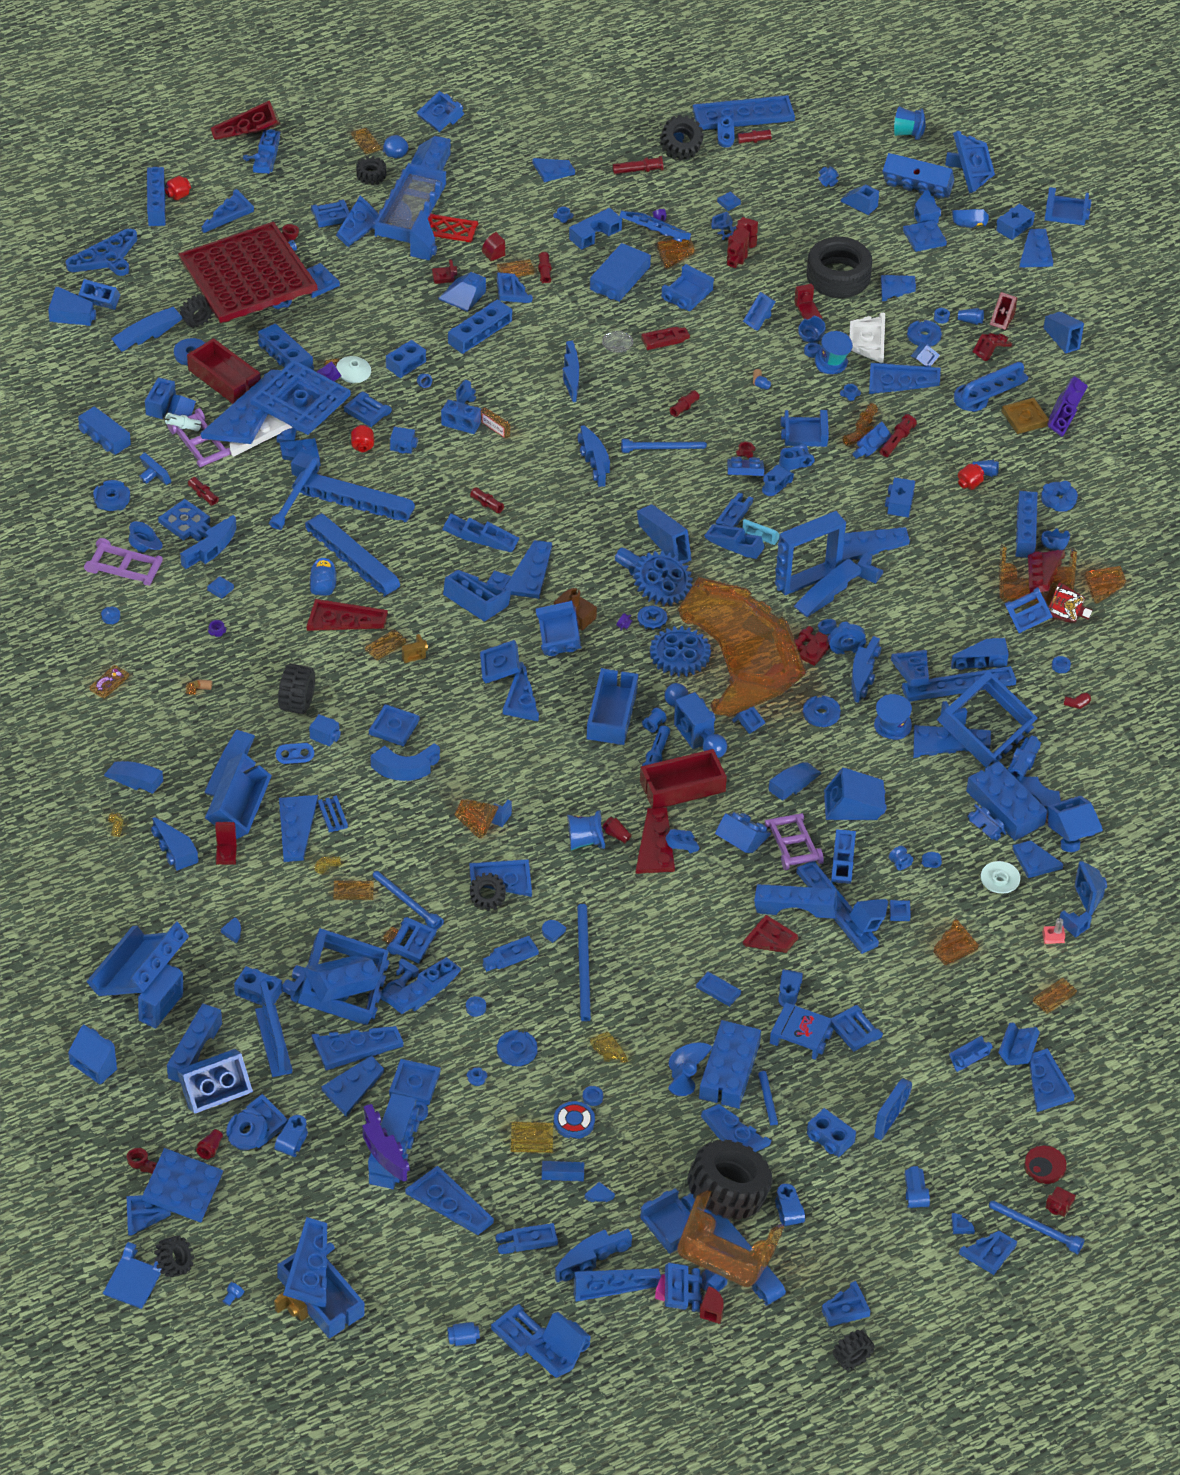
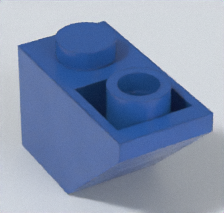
M865 184L849 191L841 199V202L869 215L878 207L879 191Z
M925 190L915 204L914 217L917 223L932 220L939 223L941 209L937 207L935 198L931 196L929 190Z
M887 899L858 901L854 905L849 917L862 933L877 931L886 916L888 901Z

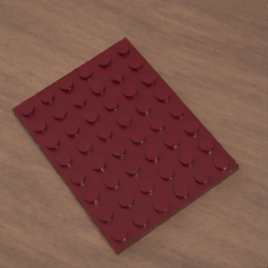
M274 221L178 253L180 261L201 294L206 298L211 310L220 323L229 322L231 319L243 317L249 313L261 311L266 307L275 306L281 302L293 300L296 297L311 294L313 291L318 290L316 282Z

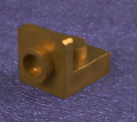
M420 634L416 635V643L402 646V659L404 663L426 658L428 645Z
M283 1293L274 1300L277 1313L287 1308L293 1317L297 1316L301 1321L308 1317L307 1305L303 1301L284 1296Z

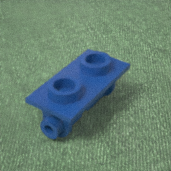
M976 804L974 805L976 811H972L968 815L971 823L979 829L986 825L982 832L991 840H999L1001 832L1006 835L1005 825L998 818L994 820L990 816L991 813L985 807L980 808Z
M979 1036L949 1053L955 1070L958 1072L989 1055L993 1047L990 1042H984L983 1037Z

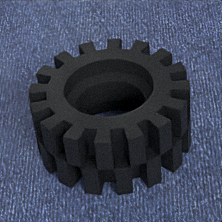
M368 156L366 159L362 158L356 164L357 179L361 183L365 182L367 185L368 183L374 185L375 182L376 184H379V181L383 182L386 178V163H384V160H380L379 157L375 159V156H372V158Z
M193 295L192 299H187V303L183 302L184 306L180 307V315L189 327L194 328L196 326L197 328L199 325H204V322L208 323V318H212L211 314H213V311L203 295H197V297Z
M482 873L481 877L478 875L476 880H472L470 897L475 907H480V910L487 909V911H490L492 908L496 910L497 906L500 907L502 902L505 901V884H503L501 878L499 879L498 875L495 874L493 876L492 873L488 875ZM490 885L494 887L495 895L489 899L483 898L480 894L481 888Z
M173 1236L160 1240L159 1244L156 1245L158 1250L154 1251V1254L157 1255L154 1260L159 1263L156 1265L157 1269L161 1268L160 1273L165 1274L166 1277L186 1274L191 1270L190 1266H193L194 1262L191 1260L194 1259V1255L190 1253L193 1252V1249L188 1248L190 1243L185 1242L186 1239L184 1237Z
M856 1330L855 1333L854 1331L850 1332L849 1336L845 1335L843 1340L840 1339L838 1341L839 1344L834 1346L835 1349L832 1352L841 1367L849 1370L850 1368H855L856 1365L859 1366L861 1362L867 1361L866 1358H870V1353L874 1352L875 1345L865 1331Z

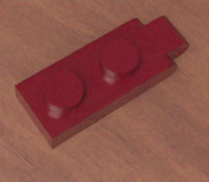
M677 326L641 334V339L647 350L683 343L686 339L690 338L687 328H679Z

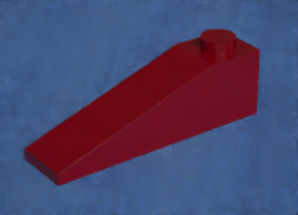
M269 100L211 127L213 138L217 140L262 132L274 128L281 123Z

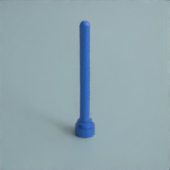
M629 439L621 440L622 453H629L633 449H705L707 447L706 442H633V440Z
M313 457L280 512L272 516L269 521L271 527L282 530L285 525L286 514L318 463L316 457Z
M379 871L373 872V877L425 919L426 926L437 930L443 925L444 920L438 914H430Z
M996 1201L989 1202L991 1209L1066 1244L1069 1251L1078 1254L1083 1247L1084 1238L1077 1235L1069 1237Z

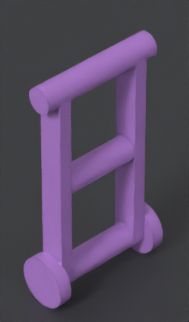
M200 408L195 409V414L188 416L190 419L200 420L201 424L199 425L203 430L208 427L205 423L204 413ZM167 424L172 434L177 433L197 458V465L199 467L231 455L230 448L225 449L220 441L211 440L220 451L203 458L195 448V445L209 439H202L200 435L189 440L178 426Z
M99 538L96 542L97 550L91 561L85 563L84 569L90 573L96 574L99 570L143 581L144 585L150 586L163 558L111 546L107 539ZM103 552L124 557L120 567L117 568L99 563ZM131 559L151 563L152 566L148 574L143 575L126 570Z
M803 813L765 820L766 827L771 828L782 853L781 862L784 870H789L790 865L817 861L818 864H823L824 862L821 848L815 849L803 824ZM796 822L801 834L781 838L776 826ZM805 842L811 853L790 857L785 845Z

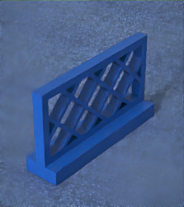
M267 981L261 982L262 1008L255 1009L271 1075L276 1077L291 1074L292 1067L277 1009L272 1004Z

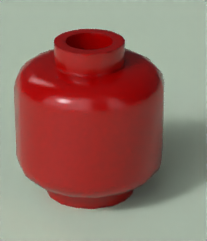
M176 176L166 182L165 193L169 198L171 197L177 201L189 194L191 185L186 177Z
M359 425L351 431L352 447L359 452H366L372 449L374 446L373 430L366 425Z
M970 463L958 472V484L963 489L968 488L969 490L975 489L984 481L983 469L978 464Z

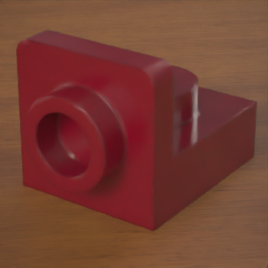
M449 260V267L432 268L434 284L454 282V276H457V266H453L452 260Z
M1057 1186L1052 1195L1048 1196L1045 1208L1054 1215L1065 1217L1076 1195Z

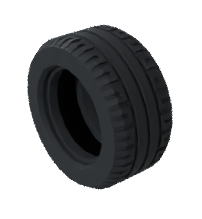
M828 237L819 241L810 249L807 260V280L809 284L812 283L814 289L819 293L832 298H849L861 293L868 287L871 280L872 256L869 250L859 241L848 237ZM841 263L849 265L854 269L836 271L827 268L826 265Z

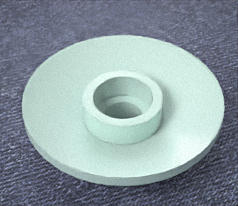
M357 356L344 357L339 360L336 366L342 375L340 378L349 383L363 382L371 374L369 363Z
M996 861L987 864L982 869L981 881L992 892L1009 893L1019 886L1020 874L1013 865L1007 862Z

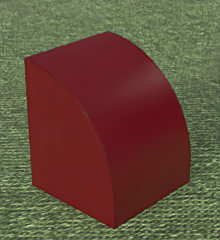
M497 232L491 234L483 244L482 253L490 261L505 256V240Z
M709 1286L700 1307V1318L721 1324L724 1302L721 1294L713 1287Z

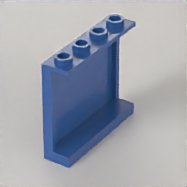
M178 921L173 924L167 933L144 935L138 926H132L86 982L98 996L143 993L189 936Z

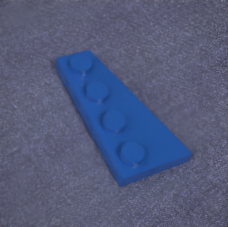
M906 527L845 533L842 563L848 558L850 560L861 559L865 553L875 555L883 550H892L909 545L910 540Z
M914 725L913 758L920 757L921 755L933 756L938 753L948 752L950 754L956 753V751H968L945 727ZM968 729L990 749L991 730Z
M396 1026L372 1028L367 1032L352 1030L347 1034L332 1032L327 1036L312 1034V1041L325 1070L403 1047V1040Z
M659 1268L574 1272L575 1302L655 1288L658 1286L661 1278Z

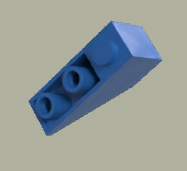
M1005 638L985 639L952 655L951 669L963 670L965 668L981 669L984 667L1000 668L1007 666L1009 654Z
M152 818V834L154 838L158 837L162 852L166 851L169 865H174L177 871L198 863V852L190 837L158 818Z

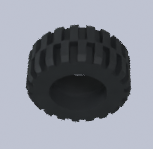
M721 1139L711 1141L701 1147L687 1177L690 1193L694 1194L695 1201L697 1203L700 1202L701 1207L712 1211L711 1213L716 1216L719 1214L722 1218L726 1219L732 1217L733 1220H738L742 1217L748 1218L756 1214L762 1207L773 1182L771 1169H769L767 1161L762 1159L761 1154L754 1152L753 1148L750 1146L746 1147L741 1142L737 1141L735 1143L727 1139L724 1141Z

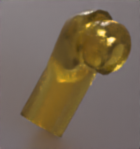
M112 812L108 818L109 822L113 823L111 836L120 837L123 828V818L120 813Z
M340 856L321 857L314 866L315 871L322 874L331 866H341Z

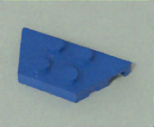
M956 131L953 135L968 191L973 193L995 175L987 143L981 140H976L972 136L966 137L961 134V131Z

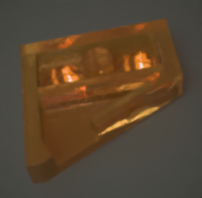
M691 238L690 240L683 239L682 242L676 240L657 242V248L665 268H669L694 254Z
M1121 566L1085 572V578L1095 604L1113 594L1126 583Z
M462 799L454 815L478 838H482L485 836L499 807L471 799Z
M955 919L950 929L946 930L942 939L935 945L933 952L945 966L977 951L979 945L961 923Z

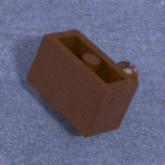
M571 588L554 601V605L572 601L576 608L578 627L583 631L596 619L597 607L580 597V590Z

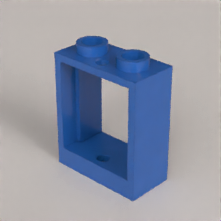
M166 964L147 989L139 995V1021L156 1029L183 996V972L179 968Z

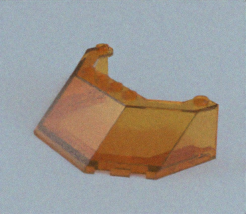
M698 577L678 608L683 622L698 625L717 640L730 674V685L720 699H714L711 702L713 713L729 717L782 695L805 676L806 670L788 622L783 617L780 619L771 613L773 609L763 601H756L751 597L752 593L746 588Z

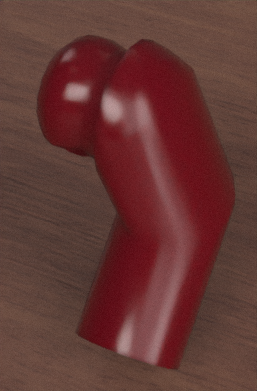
M1081 693L1076 698L1065 696L1063 705L1081 709L1090 703L1091 696L1088 693Z

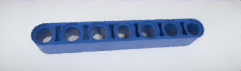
M301 471L292 485L293 489L304 471ZM311 473L300 493H303L302 495L314 498L319 497L321 500L333 501L336 504L347 507L352 506L354 509L362 511L367 510L370 511L369 513L380 516L385 515L387 518L404 520L403 522L409 520L415 509V504L410 499Z
M320 513L305 522L308 532L313 533V536L318 541L323 542L324 546L331 552L334 551L339 559L347 562L353 571L358 572L360 577L366 582H370L374 589L384 594L383 596L390 594L400 587L399 579L395 574L324 514Z
M690 1193L681 1199V1202L696 1220L701 1218L705 1222V1234L715 1241L713 1242L721 1253H725L726 1259L734 1268L740 1271V1276L747 1284H751V1289L760 1299L765 1301L764 1304L766 1306L786 1294L781 1281L728 1219L722 1218L719 1214L716 1216L708 1209L705 1210L701 1207L700 1202L697 1203L695 1201L694 1194Z

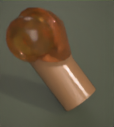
M195 680L189 682L185 687L187 688L186 694L195 695L196 689L211 690L212 681Z

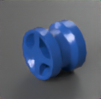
M904 846L894 848L888 857L891 862L895 863V867L899 871L909 867L913 862V857L911 854H907V849Z

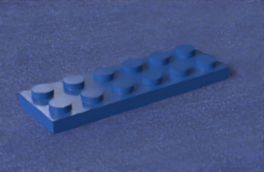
M788 95L693 104L692 106L695 120L700 123L699 127H702L703 130L717 129L718 120L723 116L730 117L734 122V127L795 121V114Z

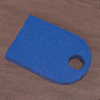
M902 1078L877 1113L875 1138L882 1141L905 1106L912 1089L911 1081Z

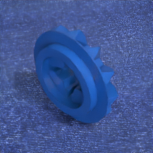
M646 606L638 612L637 620H639L640 625H644L645 629L648 627L652 628V630L656 627L661 629L662 625H666L667 613L658 606Z

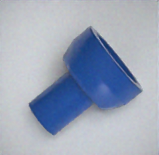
M230 1282L227 1287L228 1294L222 1302L230 1306L233 1300L240 1298L245 1291L237 1284Z

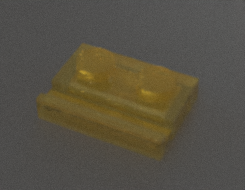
M511 1122V1152L553 1153V1123Z

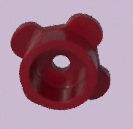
M748 441L741 442L738 445L739 450L736 451V455L752 458L756 447Z

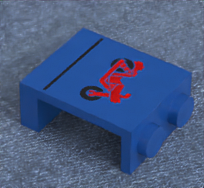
M786 1002L771 1031L770 1044L778 1046L781 1039L813 1050L812 1059L816 1060L818 1054L822 1055L824 1052L825 1040L830 1039L833 1033V1028L831 1027L832 1019Z

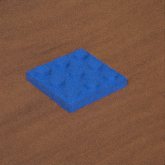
M164 1148L141 1200L201 1223L224 1170Z

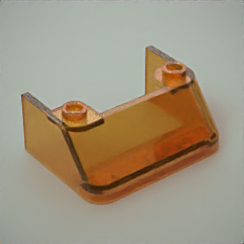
M1001 544L999 596L1004 602H1013L1030 593L1029 579L1017 578L1016 567L1011 563H1005L1007 547L1005 544ZM1074 548L1070 549L1069 566L1058 567V572L1053 577L1054 581L1049 591L1041 592L1047 605H1050L1059 583L1074 591L1077 551ZM1036 598L1026 604H1038L1039 601Z
M707 1190L697 1195L678 1244L679 1255L741 1286H752L757 1282L772 1258L784 1225L779 1224L772 1228L767 1240L757 1241L751 1251H748L713 1234L716 1228V1221L712 1215L704 1212L711 1192Z

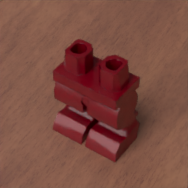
M745 217L738 220L733 236L730 235L728 238L727 266L736 268L738 264H744L745 259L748 257L749 248L757 245L758 221Z

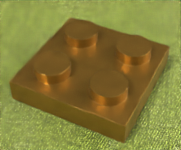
M1035 398L1002 406V413L1017 434L1048 426L1049 419Z

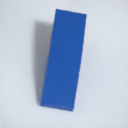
M713 524L704 535L707 540L715 545L749 558L757 559L765 548L761 536L745 534L744 528Z
M128 761L114 762L104 774L105 777L134 790L141 788L152 794L163 782V771L148 765Z
M808 762L794 765L769 781V791L784 801L792 793L796 795L816 779L821 772Z

